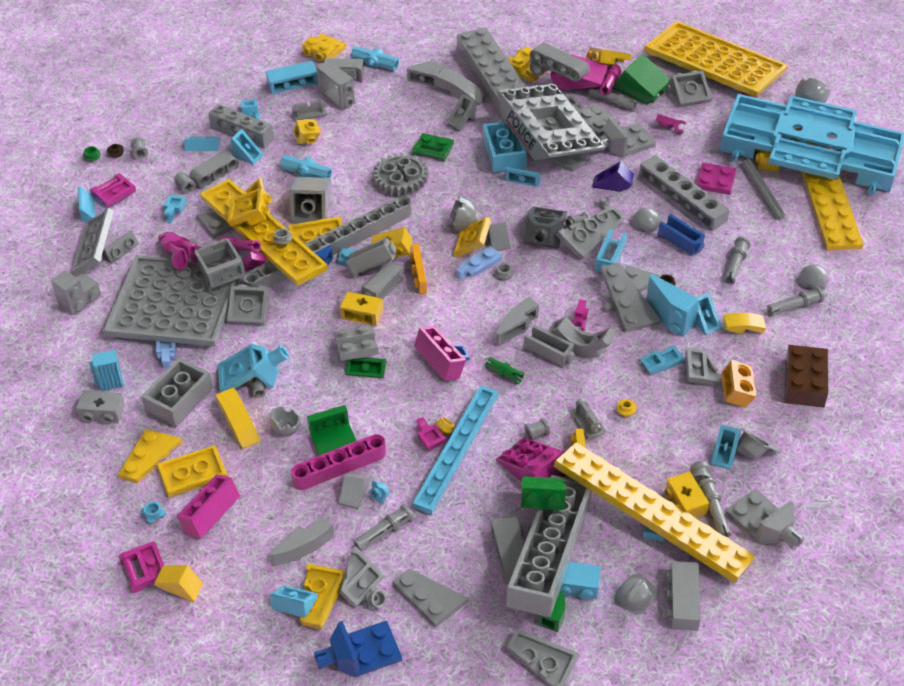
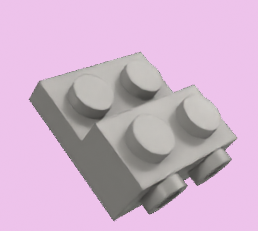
M691 71L689 73L672 75L669 83L673 95L677 97L679 107L711 102L712 97L703 71Z
M594 104L590 108L586 106L578 111L597 137L603 135V128L608 117H612L620 125L617 119L598 104Z
M238 284L237 286H231L227 322L232 324L265 325L271 294L269 288L263 285L248 287L244 284Z
M364 325L352 330L341 329L334 333L341 361L379 354L372 326Z

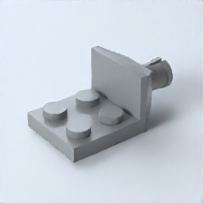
M608 117L603 128V135L598 137L610 153L619 157H626L656 145L653 138L639 123L620 128L612 117Z
M754 489L726 509L725 514L758 544H777L782 540L792 550H795L796 546L799 547L804 541V537L793 528L795 517L794 503L791 500L781 508H778L761 492Z

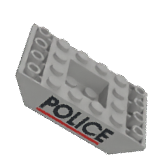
M555 84L499 90L501 117L534 160L605 150L604 144Z

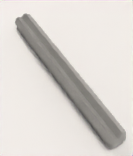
M744 159L743 168L777 220L784 219L786 213L750 159Z

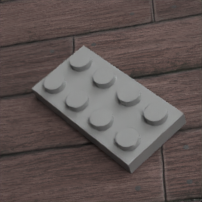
M109 207L85 222L71 269V274L75 277L86 273L89 268L94 265L97 266L102 260V252L106 246L105 241L113 221L114 211Z

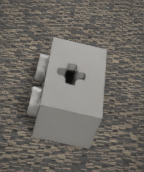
M83 390L77 406L80 420L85 422L98 421L106 424L119 423L125 406L122 393Z

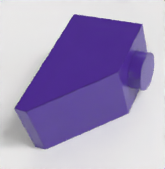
M620 161L595 175L592 187L621 192L632 186L634 173Z

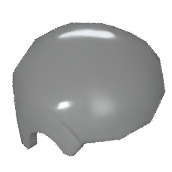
M646 207L639 209L632 218V226L637 231L643 229L646 233L655 231L661 222L659 214L655 210Z
M818 264L808 265L800 272L799 281L805 288L813 290L814 287L819 286L825 289L828 285V275L822 266Z
M279 406L270 412V426L277 434L291 435L301 425L300 416L293 409L286 411L283 406Z

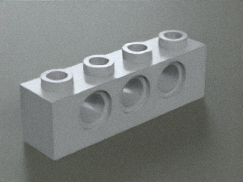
M217 104L208 113L210 126L213 129L234 136L240 129H243L256 146L263 149L274 140L273 126L269 123Z

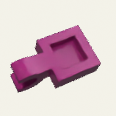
M660 114L656 117V121L660 122V126L666 128L674 126L675 131L678 133L684 132L679 130V125L687 124L683 120H676Z
M250 252L242 259L245 272L247 273L267 262L265 255Z
M579 299L572 323L576 327H581L582 331H585L586 324L584 319L587 320L589 309L586 308L587 300Z
M424 417L416 420L418 424L416 428L419 431L418 438L427 451L445 444V437L436 425L430 427Z

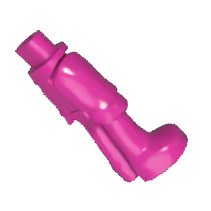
M165 232L158 236L163 250L168 254H173L171 262L176 269H185L188 265V257L197 264L194 250L202 247L190 243L186 237H181L174 232Z

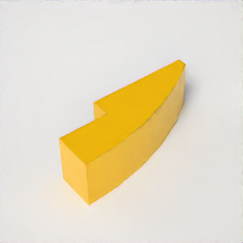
M233 387L216 394L217 404L241 448L245 449L261 442L256 428L235 388Z

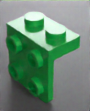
M346 405L307 416L308 430L319 456L357 441L349 424Z
M522 478L521 508L564 510L566 485L563 479Z

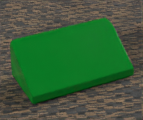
M366 357L347 360L346 375L384 378L387 360Z

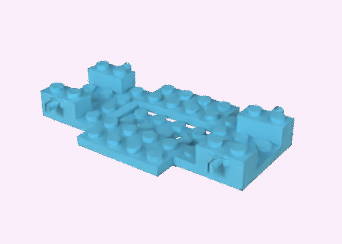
M737 94L722 135L719 151L731 153V161L734 160L736 162L739 155L753 159L756 149L772 152L769 164L838 180L841 169L858 173L855 184L869 187L868 194L875 195L876 189L887 192L891 190L904 142V133L856 122V110L792 95L788 105ZM794 127H800L802 130H801V131H797V130H795V129H793V128H794ZM834 135L836 138L830 139L827 136ZM790 138H795V139H798L799 142L793 141V140H789V139H790ZM807 142L815 143L816 146L810 145V144H806V143H807ZM825 146L832 147L833 150L827 149V148H822V147H825Z

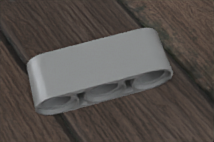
M222 151L194 167L190 171L189 178L199 187L205 188L204 186L219 180L218 178L232 172L231 170H236L239 166V160L227 151Z

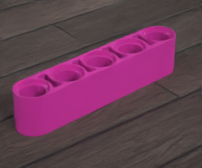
M378 434L371 435L295 465L291 470L293 486L298 490H305L383 459L386 456L385 438Z

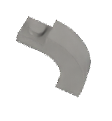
M566 316L554 321L548 330L573 343V353L584 358L599 357L603 350L612 343L611 339L616 333L611 327L598 333L584 332L578 329Z

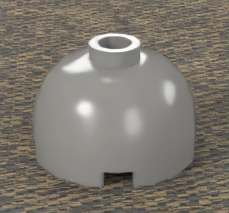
M803 78L796 87L795 96L825 103L830 95L829 89L827 91L825 89L826 85L817 79L808 78V80H804Z
M458 196L459 200H455L450 215L453 225L449 224V230L456 232L464 231L469 225L479 220L475 203L462 196Z

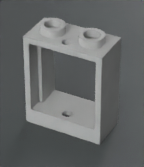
M330 60L316 66L318 89L322 95L341 110L355 104L354 84L351 76Z
M228 238L194 250L198 266L211 288L246 276L243 261ZM228 256L231 258V261L210 269L206 266Z

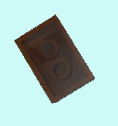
M788 344L785 357L784 403L825 408L828 397V349Z

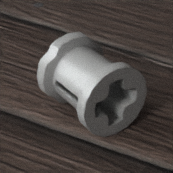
M142 137L133 138L130 144L134 157L137 159L146 157L148 149L145 147V140Z
M179 172L174 177V183L180 186L185 194L195 189L196 183L189 179L185 172Z
M540 418V421L533 424L527 423L524 425L525 433L531 440H535L536 437L544 434H550L549 424L544 418Z

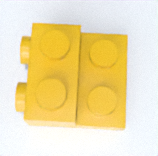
M323 33L316 38L311 36L302 43V52L306 56L313 57L320 62H324L325 58H335L347 48L346 43Z
M529 47L520 48L514 57L510 56L508 60L520 78L534 83L542 75L537 77L530 71V52L533 49Z
M589 47L586 59L608 66L609 64L615 65V61L624 63V60H630L631 54Z
M261 187L232 198L227 220L228 224L232 227L245 221L250 226L262 223L266 220V216L270 214L268 204L271 203L270 195Z

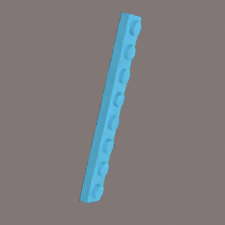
M480 385L413 502L414 509L430 515L433 514L497 400L498 391Z

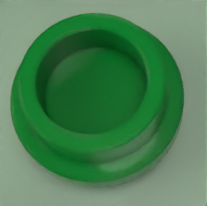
M94 146L85 148L83 153L86 161H95L101 155L100 151Z

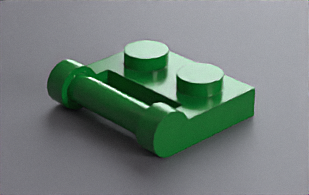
M422 133L417 144L413 146L412 155H424L445 162L454 145V140Z

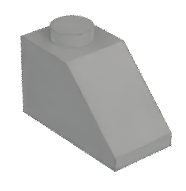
M427 61L409 66L407 68V81L437 88L436 76L444 68V64Z

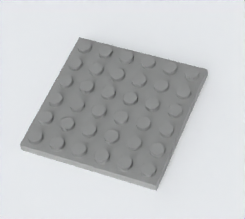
M136 255L104 327V336L216 347L228 313L231 286H237L240 278L211 288L198 263L196 264L188 260L187 267L183 270H178L173 266L171 258ZM212 262L206 266L210 269L223 263Z

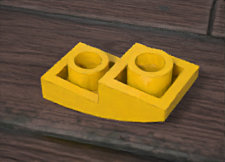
M730 313L724 314L722 317L725 330L743 334L748 329L752 332L755 331L763 334L766 329L762 315Z

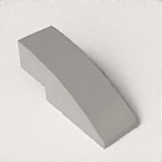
M443 68L436 76V87L450 91V96L460 99L462 94H465L476 100V105L478 106L487 97L474 83L452 70Z
M530 296L516 305L501 322L496 332V345L498 347L527 331L529 322L539 317V305Z
M321 516L306 530L299 525L269 553L271 564L273 566L286 564L316 551L334 537L333 525Z

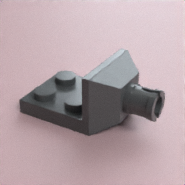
M533 206L527 214L524 243L559 248L560 239L555 234L562 230L568 211Z

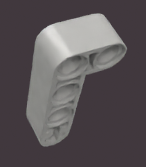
M541 43L530 52V71L534 76L539 77L547 70H552L577 82L590 72V67L585 61L549 44Z

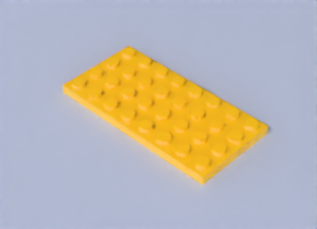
M679 21L673 23L644 47V52L652 56H657L664 61L674 63L691 71H703L706 78L718 81L720 84L730 86L753 97H758L787 71L788 67L785 63Z

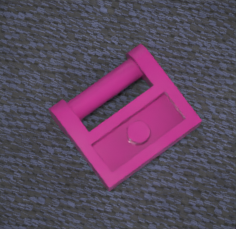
M120 173L114 175V178L100 186H94L90 189L91 195L100 200L107 208L136 192L135 185Z
M155 541L119 555L120 563L124 565L129 578V587L132 593L139 592L143 588L153 585L164 565ZM138 558L145 576L139 579L132 563L133 559Z

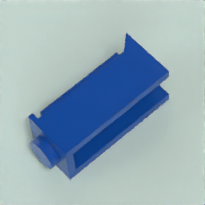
M672 214L668 215L667 224L662 221L660 222L658 237H664L691 254V256L703 250L705 235Z

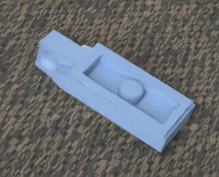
M490 246L464 261L456 269V276L460 280L468 275L476 276L501 261L502 255Z
M156 341V355L158 360H162L163 369L169 368L171 366V359H175L176 343Z

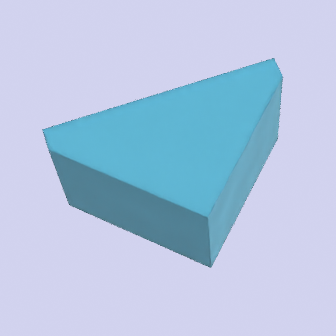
M240 129L230 139L232 153L235 158L254 165L264 155L243 129Z
M710 292L698 296L697 298L700 300L696 319L697 326L705 335L722 328Z
M721 424L711 464L728 469L732 468L741 429Z

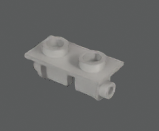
M319 99L310 101V106L307 105V102L295 104V106H292L295 121L327 115L325 100Z
M130 230L104 248L102 257L105 259L108 257L110 263L113 264L139 245L133 231Z
M578 399L576 401V408L571 409L570 412L581 429H584L587 438L591 439L607 433L587 402Z

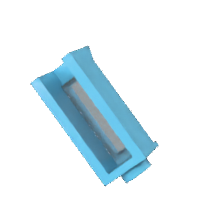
M609 229L596 258L595 271L601 273L602 266L618 263L626 247L627 233H623L620 241L613 240V230Z

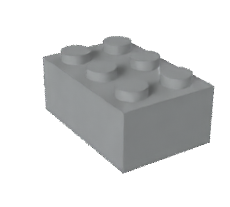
M178 358L141 396L145 411L177 427L213 389L210 373Z

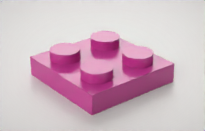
M702 162L696 185L705 191L730 195L736 168Z

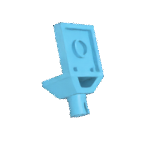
M250 344L218 364L220 392L233 387L236 389L254 377L259 378L270 389L273 388L279 372V363L289 359L287 350L282 345L273 351H268L265 347Z

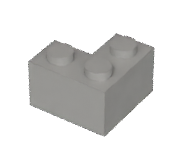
M64 270L51 280L58 305L72 315L82 311L86 305L97 300L101 295L98 282L85 273L76 278Z

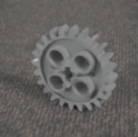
M394 153V157L387 155L388 159L382 157V162L377 161V165H374V170L372 171L373 182H375L376 187L379 186V190L384 189L385 194L390 191L391 195L397 193L400 196L401 193H404L407 196V192L414 194V190L420 191V187H424V183H427L428 166H426L425 162H422L421 158L416 160V155L410 157L409 153L406 156L401 153L400 156H397Z

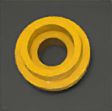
M623 399L617 403V412L621 416L630 417L635 414L637 406L632 400Z
M441 417L439 420H436L435 424L442 434L453 433L455 425L449 419Z

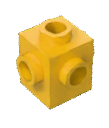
M316 119L296 121L293 133L297 144L317 142L321 129L317 125Z

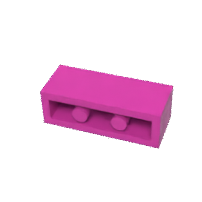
M435 325L419 328L414 344L416 350L444 381L460 378L466 362L462 354Z
M216 474L177 515L186 535L201 539L236 502L240 494L232 478Z

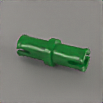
M493 357L487 359L490 363L486 362L485 368L498 373L500 377H507L518 384L522 381L519 377L524 378V372L511 367L509 363H502Z

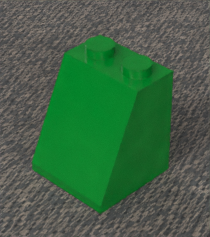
M642 54L623 71L612 89L647 105L651 101L654 103L660 97L659 93L664 94L669 88L667 85L671 79Z

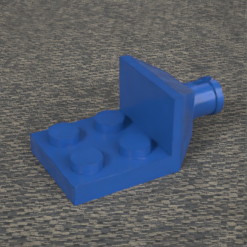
M387 620L349 634L343 621H340L330 638V646L314 652L319 670L336 664L338 670L353 677H358L403 661Z

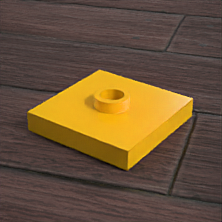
M484 217L469 225L464 231H460L453 255L459 258L483 246L491 220L488 217Z

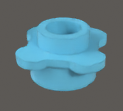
M372 481V488L369 494L382 505L385 503L384 499L389 496L388 487L383 482Z
M155 501L148 502L141 509V514L145 515L148 523H154L156 519L163 518L166 515L165 510L161 509L160 503Z

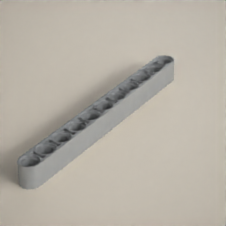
M408 196L397 197L305 243V245L314 253L330 245L332 246L333 255L341 252L342 248H349L409 218L412 214L411 199ZM270 261L247 272L246 276L243 277L244 285L248 287L263 285L266 288H270L288 279Z

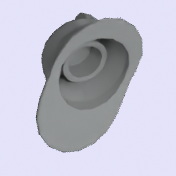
M740 428L743 430V433L739 439L737 451L747 458H759L769 449L777 452L782 451L773 443Z
M641 573L634 574L627 578L618 588L614 602L615 605L635 615L642 614L657 598L659 590Z

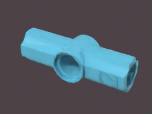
M354 46L350 54L351 59H363V62L368 67H374L373 69L382 67L396 71L399 65L398 58L386 55L378 48L371 51Z
M284 155L281 158L280 168L294 172L298 177L331 178L333 173L332 168L318 165L310 157L301 160Z

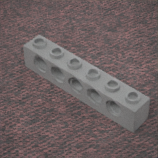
M654 155L640 163V177L711 231L728 221L729 209L726 206L722 205L658 156Z

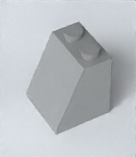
M296 177L290 188L291 223L298 224L327 219L331 199V178Z

